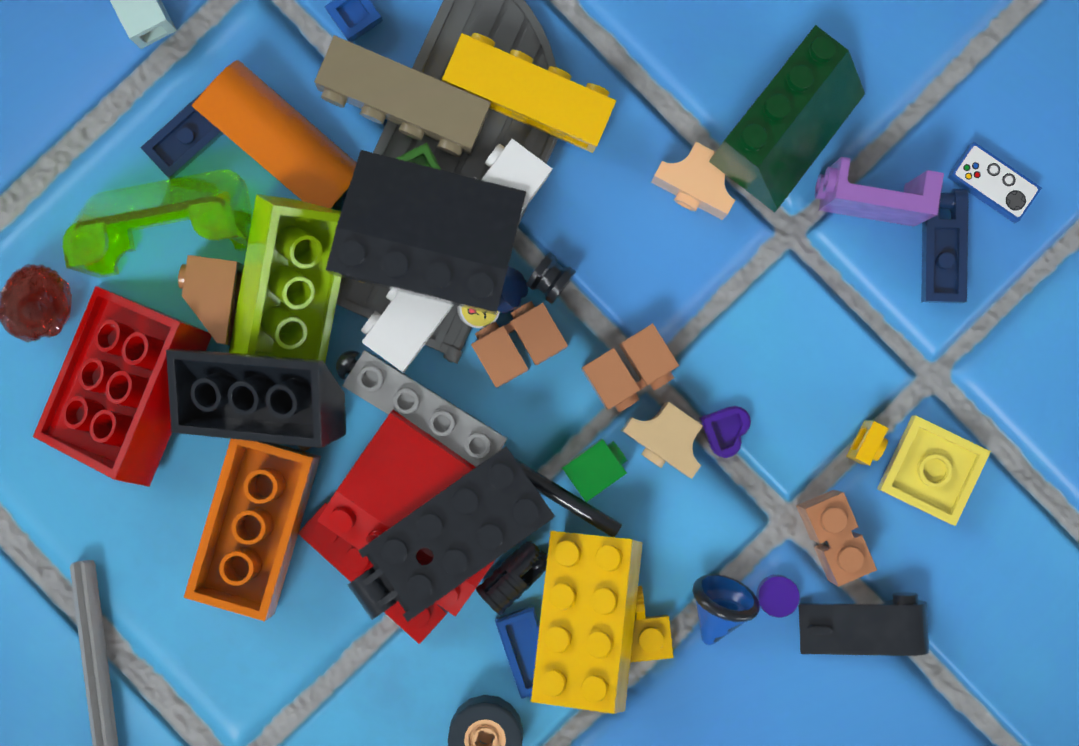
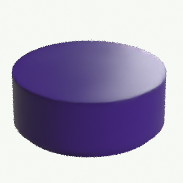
M782 575L766 577L761 581L756 592L760 608L768 615L777 618L792 614L800 600L799 590L795 583Z

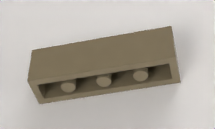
M335 35L314 81L318 91L323 92L321 95L323 100L342 108L345 107L346 103L361 108V116L379 124H383L385 119L400 125L399 131L413 139L421 141L423 136L439 142L437 146L439 149L457 157H460L462 152L469 155L472 154L491 102Z

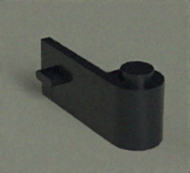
M903 592L893 593V600L886 601L884 604L799 603L800 653L918 656L928 654L927 602L918 600L917 593Z

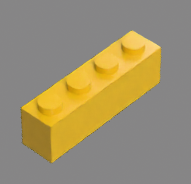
M461 33L443 75V82L491 102L490 109L591 153L595 151L616 103L615 99L609 97L610 92L592 83H587L585 87L571 81L572 76L557 67L550 66L546 70L532 64L533 58L523 52L511 50L510 53L495 48V42L484 35L472 33L470 37Z

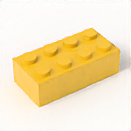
M550 531L531 702L611 714L625 711L643 542L625 538Z

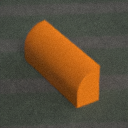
M235 60L228 65L191 105L302 201L332 209L348 191L357 162L241 61Z

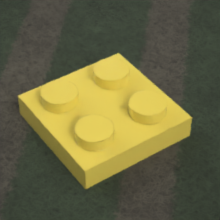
M912 415L877 489L935 518L956 526L991 451L921 417Z

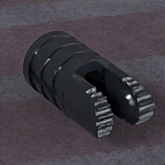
M531 541L523 543L482 584L476 587L477 593L497 614L502 615L516 599L522 596L525 590L527 591L543 572H546L548 555L543 551L540 552L538 546Z

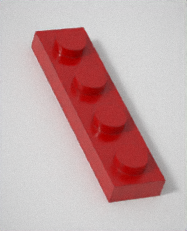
M326 502L297 534L352 582L373 567V564L367 556H361L358 552L359 549L317 521L328 504ZM397 602L384 613L420 644L446 616L448 611L434 603L407 622L403 616L405 610Z

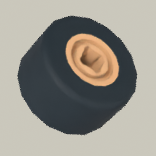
M482 695L470 698L457 709L451 720L447 741L448 746H522L523 727L520 716L510 703L500 697Z

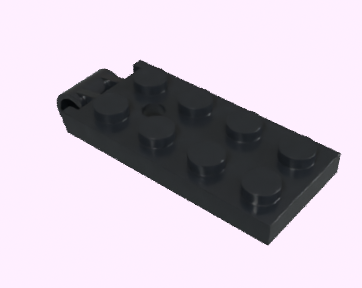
M505 446L358 550L362 557H368L373 567L347 585L371 620L399 602L405 610L403 616L408 622L556 516ZM422 548L430 549L433 553L432 562L426 565L421 564L417 560V552Z

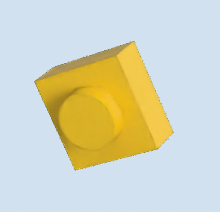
M864 421L846 457L859 464L869 466L873 460L878 461L887 447L888 439L884 437L889 428L875 421Z

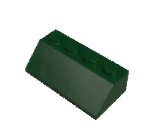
M815 25L726 137L709 162L773 212H776L865 95L849 50Z

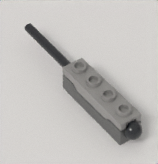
M350 350L342 353L337 359L336 371L339 377L345 380L342 385L344 388L388 415L392 410H395L476 467L500 451L508 439L370 352L364 350L361 355L358 351ZM515 458L539 493L608 536L615 537L622 526L621 523Z

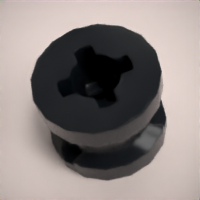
M549 252L530 276L526 286L532 290L539 289L545 294V300L553 304L571 281L576 271L571 267H562L557 263L556 256Z

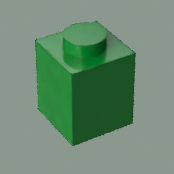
M599 439L561 467L587 502L627 474L622 465L628 460L614 441L607 445L603 439Z

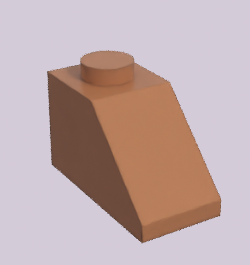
M188 255L187 263L181 265L178 275V286L180 289H183L182 297L214 340L220 344L230 345L244 265L237 261Z

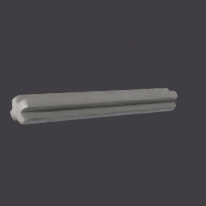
M93 560L77 561L70 565L92 744L93 746H119L96 565Z

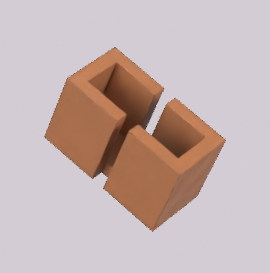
M530 301L510 313L514 319L510 323L499 328L497 322H494L475 333L478 340L472 343L471 346L496 388L528 371V367L509 336L510 333L516 331L535 366L568 347L544 303L535 307L533 302Z
M653 323L619 344L640 378L639 381L635 382L615 348H612L581 368L606 410L615 406L618 412H621L640 400L636 392L649 384L655 391L675 378L671 371L677 368L679 364Z
M831 490L796 505L810 539L820 543L814 546V549L829 582L839 587L877 571L863 536L851 531L859 526L844 492ZM827 541L829 547H827V546H825V545H823V544H821V543Z

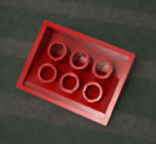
M95 286L33 437L114 480L150 487L172 434L166 350L172 348L206 351L212 337L211 334L182 320Z
M392 410L340 484L317 521L360 550L472 471L476 466L398 412ZM428 548L420 549L417 552V560L424 565L431 563L433 560L432 551ZM494 561L435 603L456 617Z

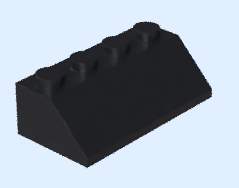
M172 348L166 350L172 433L323 448L346 435L345 393L323 360Z

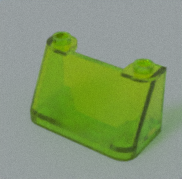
M215 170L92 195L83 205L63 236L66 268L97 278L119 275L117 264L120 258L126 252L136 251L132 231L191 220L194 230L203 238L208 240L229 238L235 250H247L252 209L246 183L237 173L231 170Z

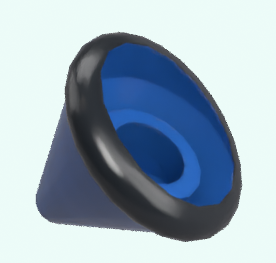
M708 574L701 576L693 584L692 591L696 600L701 638L706 645L715 644L743 623L754 619L759 613L760 604L754 592L743 583L731 577Z

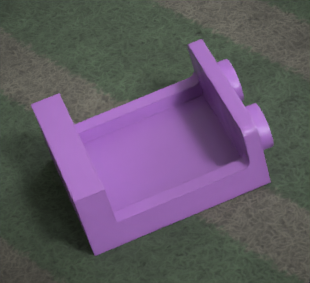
M841 157L827 168L825 174H819L816 182L815 198L820 199L818 211L915 227L937 216L944 173L927 170L904 185V192L849 183L847 178L850 158Z

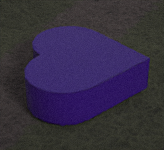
M731 406L699 417L709 448L715 455L728 458L738 453L742 443L741 436L747 433L751 425L750 416L745 409Z

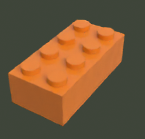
M230 439L183 598L261 621H266L275 614L297 540V533L300 530L321 456L277 443Z

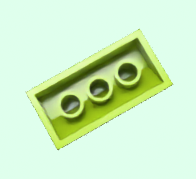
M256 194L229 353L323 360L325 363L341 277L328 273L326 266L341 211L296 199Z

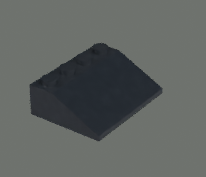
M361 150L336 226L326 271L331 275L496 315L526 191Z

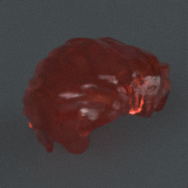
M27 264L11 274L0 291V322L4 329L12 336L28 343L31 341L36 342L42 337L51 338L58 335L71 314L72 294L69 284L62 279L57 271L42 264Z

